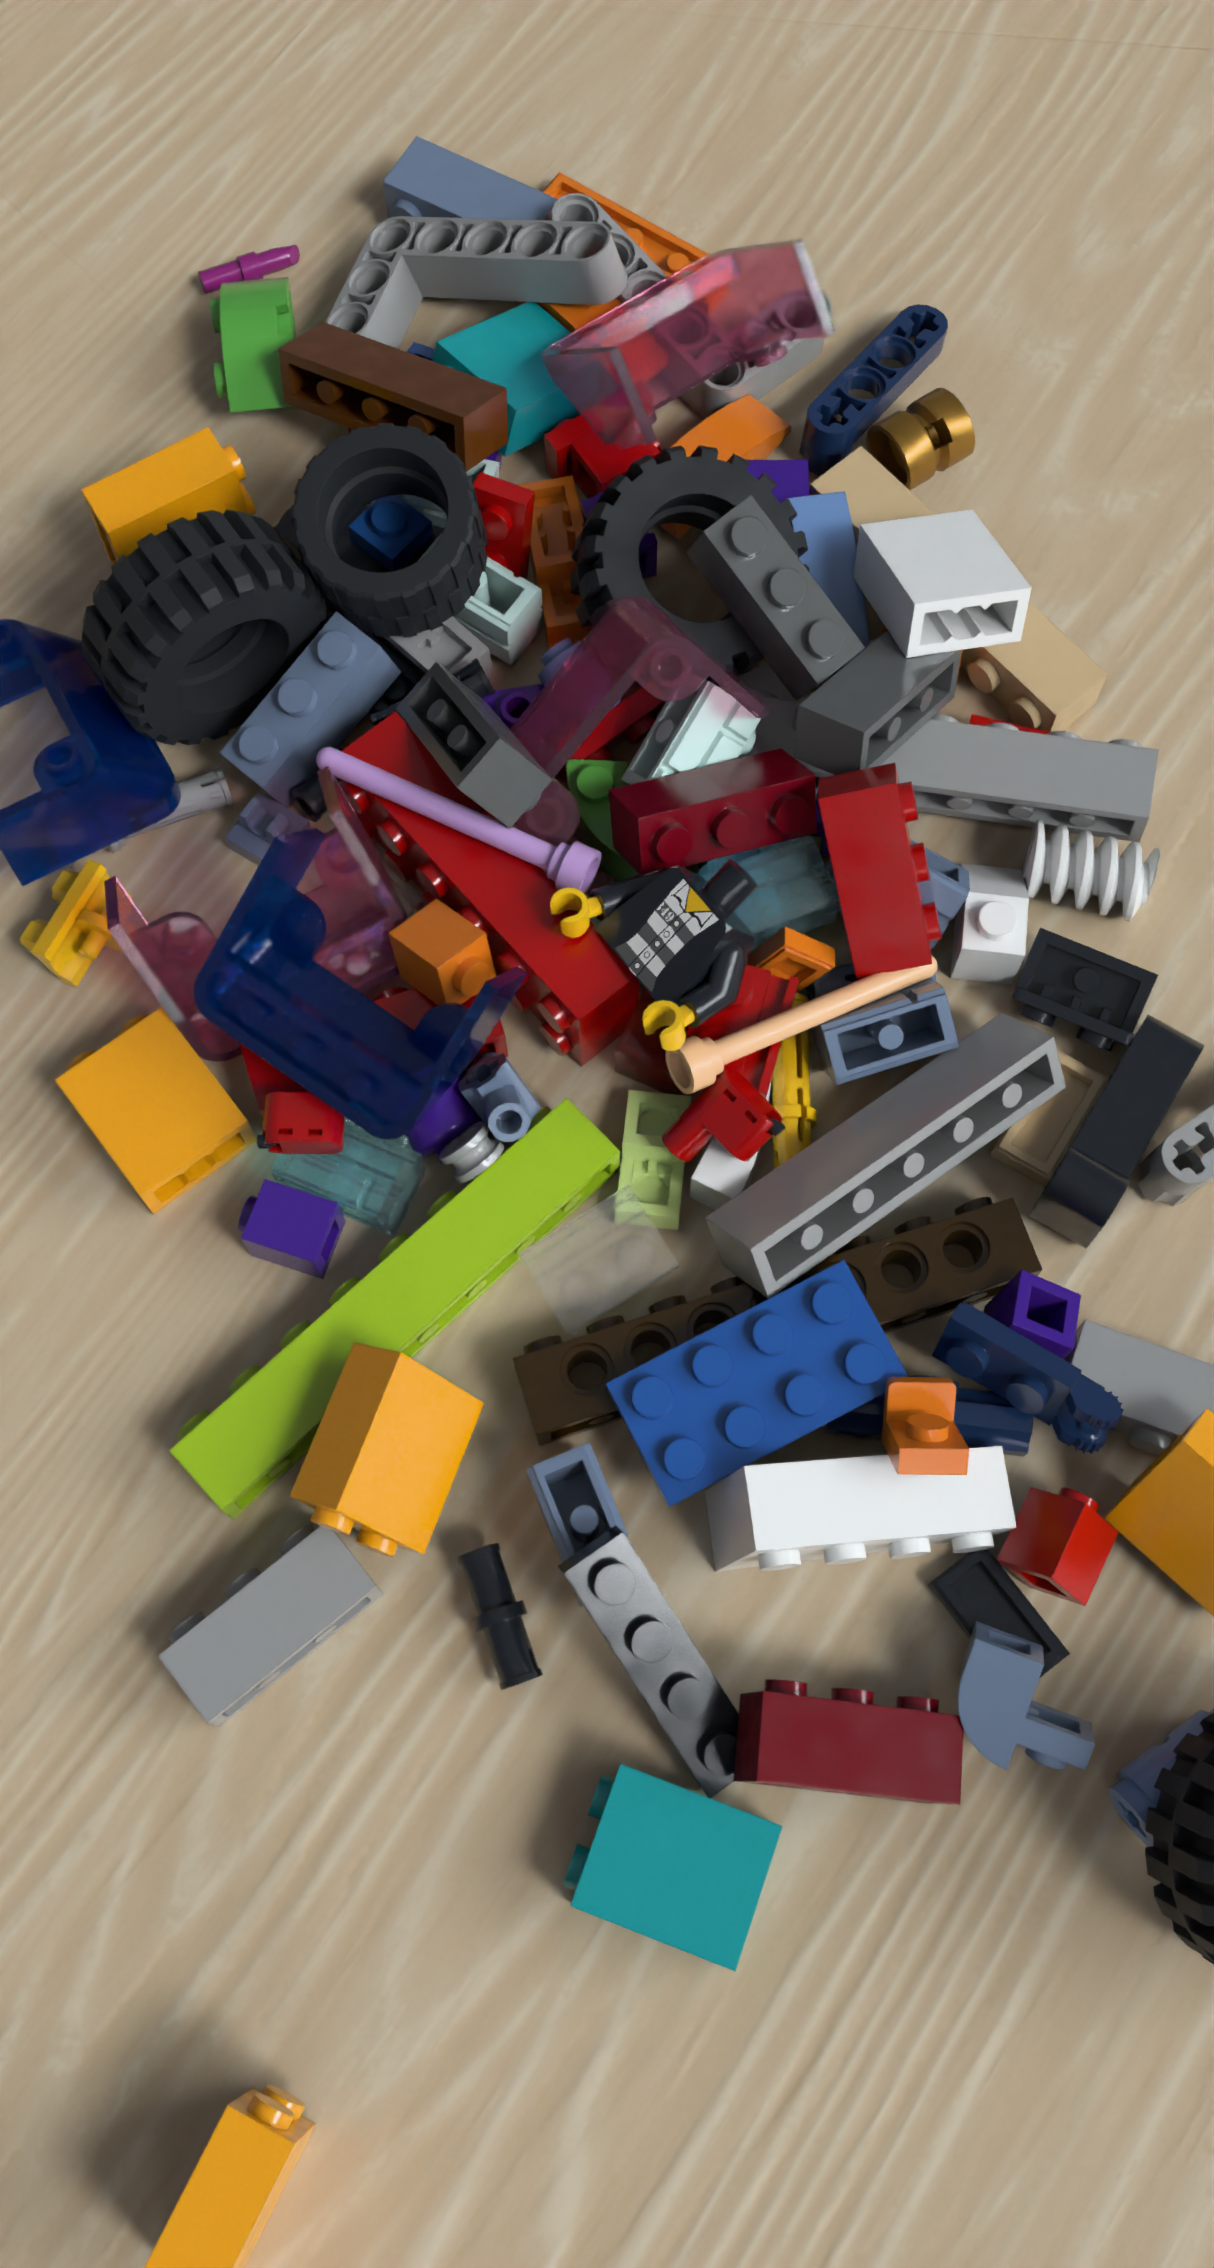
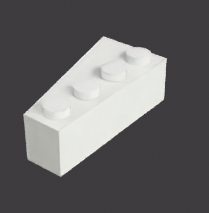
M1002 1446L969 1448L967 1475L897 1474L888 1455L743 1466L705 1491L715 1572L758 1566L760 1571L782 1570L800 1566L801 1561L824 1558L826 1565L847 1564L867 1559L866 1553L889 1551L890 1559H903L930 1554L931 1545L952 1543L953 1553L976 1552L993 1548L994 1536L1017 1527Z

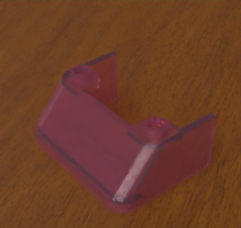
M797 239L729 248L709 254L553 343L541 352V357L551 379L603 443L617 444L619 449H627L635 445H649L657 440L651 426L657 420L655 410L735 362L753 360L756 367L766 366L784 357L788 353L785 345L796 339L827 338L836 331L803 240Z
M638 596L622 598L609 608L510 728V731L552 779L549 785L542 791L537 804L530 811L523 813L514 825L518 830L557 847L561 842L572 845L569 840L575 834L579 825V806L574 796L554 777L635 680L658 699L680 701L691 696L710 676L756 718H766L773 708L655 603ZM598 868L587 894L590 896L591 890L615 881Z
M329 766L317 771L329 816L336 827L326 832L318 840L313 854L317 873L324 884L217 939L208 924L201 917L182 911L169 913L148 924L116 876L104 881L108 931L171 1021L198 1056L203 1059L215 1062L233 1059L242 1054L239 1043L253 1039V1036L258 1031L274 1025L292 1027L314 1018L319 1012L335 1007L400 974L388 933L406 921L408 916L370 836Z

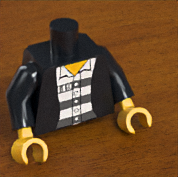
M729 859L708 882L702 876L676 865L625 878L593 889L590 892V898H587L582 891L576 888L567 887L560 889L552 896L550 908L553 915H559L567 910L579 912L560 922L561 932L571 938L580 937L587 931L590 918L596 916L601 921L595 929L656 1001L650 1004L643 1012L642 1021L645 1034L650 1035L662 1026H669L659 1036L661 1047L667 1051H676L685 1042L686 1033L684 1027L687 1025L692 1028L698 1027L734 1003L738 997L748 960L747 953L754 945L755 937L734 911L758 885L740 865Z

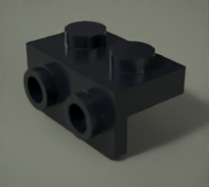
M1040 927L1010 998L1022 1002L1017 1014L1049 1027H1053L1057 1017L1080 1026L1076 1038L1111 1052L1116 1041L1130 1046L1134 1037L1133 1031L1158 974Z

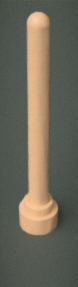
M932 956V964L872 974L715 1041L709 1037L700 1039L697 1036H690L685 1039L680 1049L676 1051L666 1050L665 1056L669 1073L676 1086L683 1093L692 1094L713 1085L716 1081V1076L723 1072L724 1065L932 977L937 971V961Z

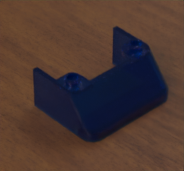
M1 619L0 707L45 687L70 735L45 747L36 757L33 773L41 791L0 809V849L23 887L165 819L178 807L181 799V790L156 741L142 736L133 729L87 665V659L83 655L82 640L21 621Z
M317 828L275 836L196 977L193 992L197 1008L208 1021L372 1136L385 1140L399 1138L414 1129L476 1057L528 973L516 966L486 981L470 1008L458 1003L440 1004L430 1009L422 1017L416 1029L413 1030L313 960L325 939L326 921L320 907L296 888L326 834Z

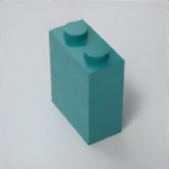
M536 302L524 303L436 341L432 360L433 362L507 388L508 443L497 450L504 457L544 438V435L552 431L560 422L566 419H574L598 406L611 367Z
M620 1764L615 1778L602 1774L588 1811V1816L600 1820L591 1848L577 1843L562 1885L575 1890L570 1906L736 1971L783 1826L623 1764Z

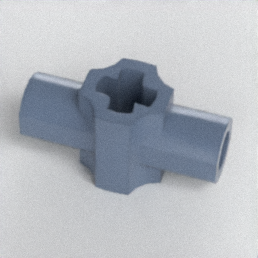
M493 1052L480 1055L473 1061L465 1077L458 1082L459 1090L481 1120L487 1124L490 1132L497 1140L513 1142L522 1138L527 1133L535 1114L541 1110L540 1103L504 1053L498 1054Z

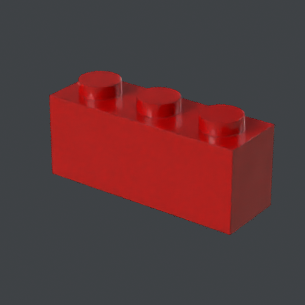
M896 763L819 778L818 802L856 978L932 964L930 941L940 940L942 936L936 903L923 904L919 882L930 881L924 842L911 844L907 822L919 820L912 781L899 784Z

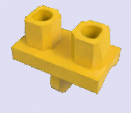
M87 860L80 872L62 870L52 886V899L59 905L50 921L40 918L31 920L20 937L21 944L63 983L74 987L79 985L88 968L96 960L104 946L121 951L129 941V935L117 924L125 913L132 896L109 877L107 869L101 863Z

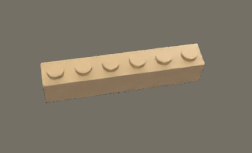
M862 446L858 447L810 484L809 496L845 491L856 549L860 524L935 515ZM1030 601L1028 603L1021 641L964 649L960 666L967 672L973 685L983 693H990L1008 710L1015 724L1049 732L1063 731L1093 707L1107 677V673Z

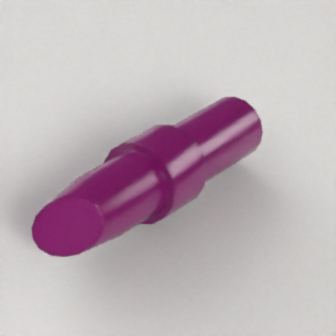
M297 245L272 248L260 253L253 251L237 256L234 261L198 271L205 294L220 290L222 283L263 279L265 275L293 266L299 261V248Z

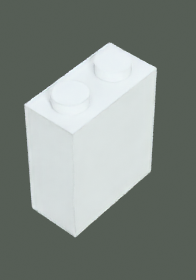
M973 510L860 524L853 578L906 658L1021 641L1032 587Z

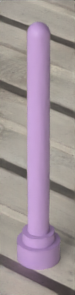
M325 747L317 753L316 763L322 771L547 870V878L556 881L555 887L558 890L569 887L576 888L586 894L596 876L601 861V852L578 841H575L572 845L561 842L557 847L514 827L509 828L496 819L335 748Z

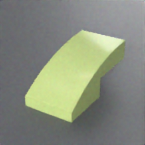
M635 1090L628 1091L615 1208V1224L678 1230L685 1161L675 1157L665 1147L662 1135L689 1107L691 1096Z

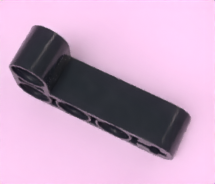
M1148 1014L1029 1216L1086 1249L1104 1227L1131 1181L1129 1179L1130 1175L1201 1054L1204 1045Z

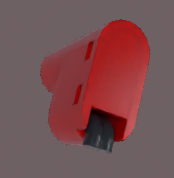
M327 1049L310 1053L307 1092H272L265 1095L262 1135H257V1146L259 1149L269 1148L268 1152L279 1154H336L343 1151L348 1056L345 1053Z
M724 1067L723 1072L716 1076L715 1083L706 1087L662 1135V1141L675 1157L682 1161L690 1162L714 1136L733 1156L745 1162L749 1161L773 1135L776 1137L786 1127L782 1124L781 1121L783 1119L778 1111L743 1075L733 1068Z

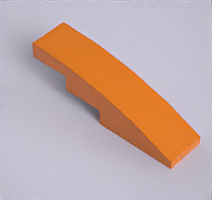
M573 475L517 484L535 491L529 558L534 583L542 589L543 604L541 608H543V628L548 650L565 638H569L573 644L586 640L617 682L610 650L604 656H601L591 642L598 634L592 624L587 627L581 626L575 611L582 602L581 595L571 593L570 574L577 566V562L571 557L575 541L584 528L582 525L584 519Z

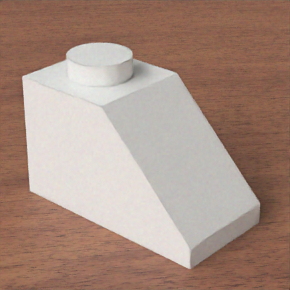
M961 863L960 866L969 871L970 891L967 899L955 915L950 978L1012 985L1026 952L1029 896L1024 878H1022V870Z

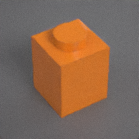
M437 898L388 933L400 977L448 1013L481 992L485 986L497 978L486 933Z

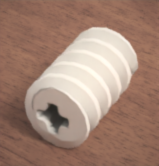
M1038 819L1028 844L1022 869V878L1026 879L1029 898L1034 899L1045 883L1050 885L1051 903L1058 905L1067 890L1070 889L1074 890L1076 909L1082 910L1091 896L1095 895L1098 896L1100 915L1106 916L1115 902L1120 901L1123 904L1124 921L1130 922L1139 908L1144 907L1158 867L1160 848H1154L1145 862H1143L1140 843L1131 842L1121 856L1118 857V844L1115 837H1105L1097 850L1094 851L1093 835L1090 831H1082L1074 843L1070 845L1067 826L1058 825L1047 840L1045 839L1043 820Z

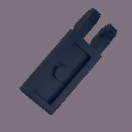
M960 1302L951 1315L932 1354L933 1357L950 1366L957 1374L970 1378L1009 1401L1021 1412L1032 1414L1049 1426L1052 1424L1058 1440L1068 1446L1073 1445L1076 1451L1081 1450L1083 1453L1090 1452V1454L1093 1451L1098 1452L1107 1441L1106 1437L1109 1434L1107 1429H1113L1117 1425L1124 1411L1121 1408L1122 1403L1117 1399L1118 1396L1112 1395V1391L1106 1392L1105 1387L1081 1374V1369L966 1302L964 1304Z

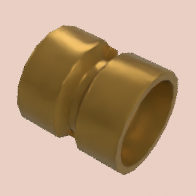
M936 388L912 402L906 411H896L872 425L867 431L866 442L868 452L906 488L912 490L933 477L935 471L943 472L971 455L975 447V434L970 417L959 399L945 388Z

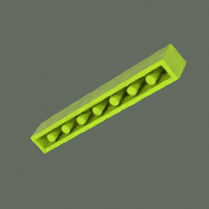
M565 1098L553 1110L549 1106L542 1108L531 1120L527 1133L506 1152L503 1150L502 1154L487 1169L477 1175L460 1193L451 1190L440 1197L427 1212L426 1217L429 1220L411 1236L407 1233L400 1234L387 1244L378 1256L380 1264L362 1280L355 1276L343 1283L329 1300L331 1307L312 1324L309 1320H305L291 1329L279 1344V1348L282 1351L263 1368L259 1365H254L238 1376L229 1387L228 1392L231 1396L212 1413L204 1410L192 1417L178 1432L177 1438L180 1441L169 1451L218 1507L234 1520L308 1453L354 1342L402 1352L412 1359L620 1171V1150L568 1098Z

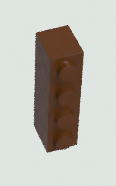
M321 322L278 349L284 403L351 429L362 426L365 428L378 426V423H393L394 426L406 427L409 425L419 428L423 433L429 436L434 435L445 442L446 447L452 453H456L464 463L466 472L508 443L507 388L325 322Z

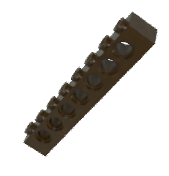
M987 1196L960 1205L954 1210L956 1216L932 1223L930 1216L918 1217L904 1222L894 1229V1236L871 1242L869 1236L856 1237L834 1252V1255L821 1261L777 1294L845 1260L884 1333H888L953 1312L960 1302L974 1305L990 1300L1021 1269L1036 1276L1043 1269L1014 1198L1012 1197L993 1204L991 1197ZM950 1244H958L965 1247L972 1254L974 1265L968 1268L952 1265L946 1259L943 1247ZM887 1264H900L911 1272L914 1284L906 1288L894 1287L884 1279L881 1268ZM738 1276L713 1285L710 1288L711 1295L689 1302H687L684 1295L672 1296L652 1304L648 1308L650 1314L627 1322L624 1321L622 1315L610 1316L586 1327V1335L562 1342L561 1337L558 1335L548 1336L527 1344L523 1348L524 1355L513 1358V1362L539 1446L622 1420L605 1384L639 1367L631 1356L637 1346L653 1342L661 1345L667 1352L694 1338L695 1330L702 1324L709 1322L721 1324L768 1300V1298ZM585 1362L595 1363L604 1370L606 1378L595 1389H579L569 1380L570 1372L574 1367Z

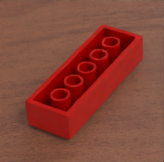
M396 711L342 750V752L495 819L488 811L456 788L410 726ZM344 780L338 782V787L350 806V809L346 811V816L352 827L367 842L374 837L386 851L383 853V856L392 872L403 883H407L412 879L424 894L421 898L424 905L427 906L437 898L486 933L495 972L502 979L499 982L501 990L517 1010L523 1012L528 1008L542 1023L539 1026L542 1036L558 1055L563 1056L568 1052L582 1067L638 1022V979L598 933L591 921L587 931L580 937L571 938L561 932L560 922L579 912L567 910L559 915L551 914L550 900L554 893L559 890L556 889L555 882L547 878V874L542 868Z

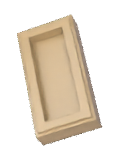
M1058 1049L1057 1052L1066 1088L1005 1130L990 1156L1044 1187L1049 1183L1109 1081V1078Z

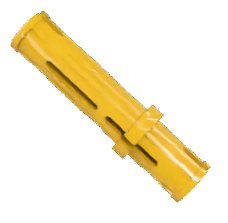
M796 993L792 1008L808 1002L809 998ZM808 1030L782 1040L771 1079L772 1106L783 1119L781 1122L786 1127L776 1137L772 1136L773 1170L811 1145V1129L817 1125L816 1109L811 1107Z

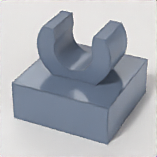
M259 792L256 798H251L238 815V821L226 835L225 839L229 849L279 877L312 833L309 820Z

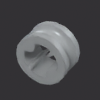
M479 1121L468 1127L463 1133L449 1142L439 1155V1159L444 1165L453 1164L456 1167L454 1177L459 1183H465L482 1173L504 1150V1145L500 1140L492 1141L487 1137L489 1128L484 1121Z

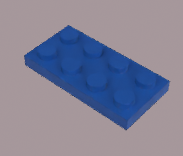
M843 1260L606 1383L605 1387L669 1508L726 1478L741 1467L758 1461L884 1394L888 1378L908 1377L847 1263Z

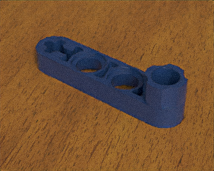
M920 304L904 309L810 404L807 409L799 450L803 459L808 460L809 472L820 476L851 453L852 445L939 356L948 329V320L941 311L929 305ZM911 336L916 337L914 343L910 341ZM884 358L894 359L901 362L904 367L890 368L882 365L878 360ZM862 389L873 394L874 398L868 400L858 399L851 396L848 391ZM838 414L842 416L841 422L837 421Z

